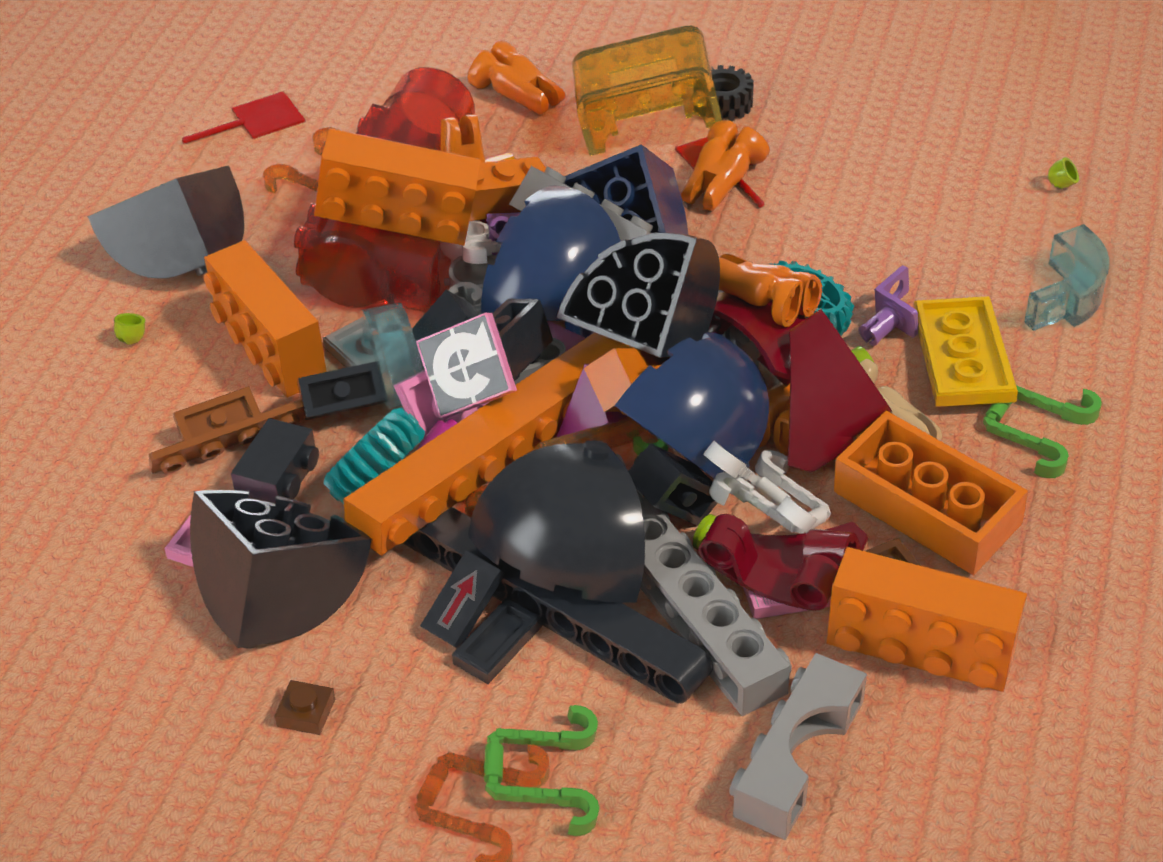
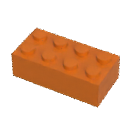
M329 128L321 157L314 216L465 246L481 159Z
M246 240L204 257L207 273L203 277L209 292L213 296L214 302L210 303L213 317L217 323H224L226 325L229 335L235 344L241 343L250 362L253 365L259 364L263 369L266 380L272 387L277 386L288 398L299 393L298 378L327 372L319 321Z
M885 411L836 458L834 492L973 576L1023 524L1028 496L1027 489L888 411Z
M847 547L832 585L826 644L839 647L845 651H854L880 658L889 663H898L928 671L934 675L965 681L981 688H990L1004 692L1016 649L1027 593Z

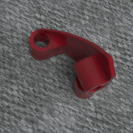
M719 292L708 332L722 335L731 325L737 327L755 344L761 353L757 361L787 387L790 384L789 330L806 318L798 314L795 321L789 327H784L776 324L773 320L771 312L773 300L766 306H755L732 294Z
M822 309L789 330L790 415L787 465L812 473L839 456L857 439V435L865 431L885 411L892 413L891 408Z
M720 514L715 517L699 546V554L707 564L723 576L759 596L795 608L820 611L826 607L831 597L832 585L846 548L850 547L863 551L867 544L868 536L853 521L825 530L810 529L805 534H753L750 532L747 524L740 518L730 514Z

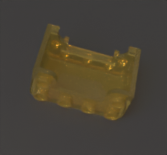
M692 25L681 26L579 52L572 61L577 116L589 156L606 152L605 142L611 134L612 136L619 135L616 122L618 120L683 105L686 119L697 115L704 120L706 128H710L716 122L722 121L705 37L698 27Z

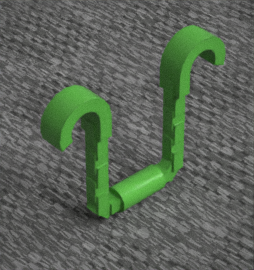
M1016 385L1018 400L1058 414L1064 420L1075 424L1089 425L1094 423L1099 417L1102 401L1091 390L1083 389L1081 406L1087 408H1082L1068 402L1064 404ZM1012 402L993 403L983 419L986 431L1038 451V454L1054 460L1048 461L1043 458L1038 460L1034 470L1036 475L1044 478L1061 476L1065 472L1069 457L1065 447L1043 437V439L999 423Z
M569 706L567 718L570 724L583 726L585 729L583 731L561 730V732L496 728L493 733L487 736L488 744L485 746L484 781L487 783L485 791L494 798L493 800L559 804L561 807L580 808L587 815L583 817L573 816L569 824L568 834L582 836L591 832L596 826L599 804L594 795L588 791L561 787V789L502 786L500 783L503 781L504 747L502 743L554 746L565 750H582L589 747L595 740L598 727L596 715L584 706Z

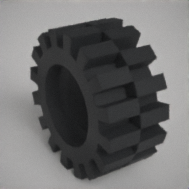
M718 65V69L715 70L712 66L707 67V72L701 70L699 75L694 77L693 82L694 110H698V114L701 117L706 114V119L708 120L717 117V122L722 121L723 118L734 121L735 116L739 119L743 118L744 113L749 114L753 107L754 81L751 79V75L749 73L745 74V70L741 68L735 71V66L729 65L728 69H724V65Z

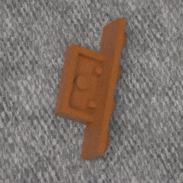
M248 386L173 412V419L183 441L149 453L150 469L153 474L160 471L165 474L172 473L183 468L186 462L201 457L203 460L214 458L222 454L225 450L224 448L238 443L241 446L250 445L268 418L299 425L305 415L303 401L300 399L261 413Z

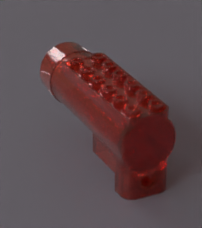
M432 67L415 68L400 78L383 105L372 104L366 116H361L356 134L441 151V120L453 117L460 125L462 116L475 114L474 100L467 87L452 74ZM316 203L310 205L307 220L303 227L299 226L294 237V247L298 249L299 254L296 264V276L300 277L302 285L313 287L322 296L334 303L354 308L369 307L377 303H383L426 313L440 297L439 261L441 259V242L314 216Z

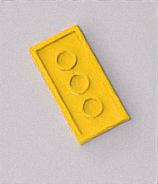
M990 297L914 301L913 308L918 312L919 339L936 407L1017 402L1018 390Z

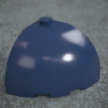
M642 144L565 176L566 179L563 184L570 188H573L575 183L582 185L595 193L593 199L600 205L606 199L624 210L621 214L623 218L631 221L635 215L652 225L653 228L650 233L688 235L686 214L674 169Z
M552 185L528 197L524 201L526 207L517 217L510 216L496 241L502 245L497 254L495 264H488L481 298V314L486 312L493 313L508 298L540 299L547 321H562L556 317L561 303L579 273H584L599 258L598 255L621 242L611 218L593 198L574 188Z
M709 332L704 333L702 340L695 341L689 337L670 348L668 355L671 357L658 369L648 366L614 405L654 437L696 465L713 479L718 473L725 471L703 455L713 441L717 442L749 468V461L763 439L769 417L767 387L757 365L734 343L720 334Z

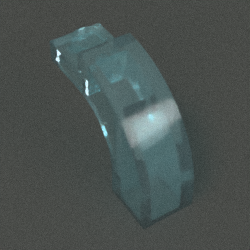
M1085 224L1058 233L1053 237L1048 264L1064 280L1029 293L1024 322L1033 331L1049 324H1055L1062 319L1076 327L1093 316L1102 302L1109 272V255L1099 237Z
M400 302L362 310L364 323L361 324L364 339L369 341L375 361L378 362L386 397L384 403L388 408L402 406L393 385L423 371L407 313Z

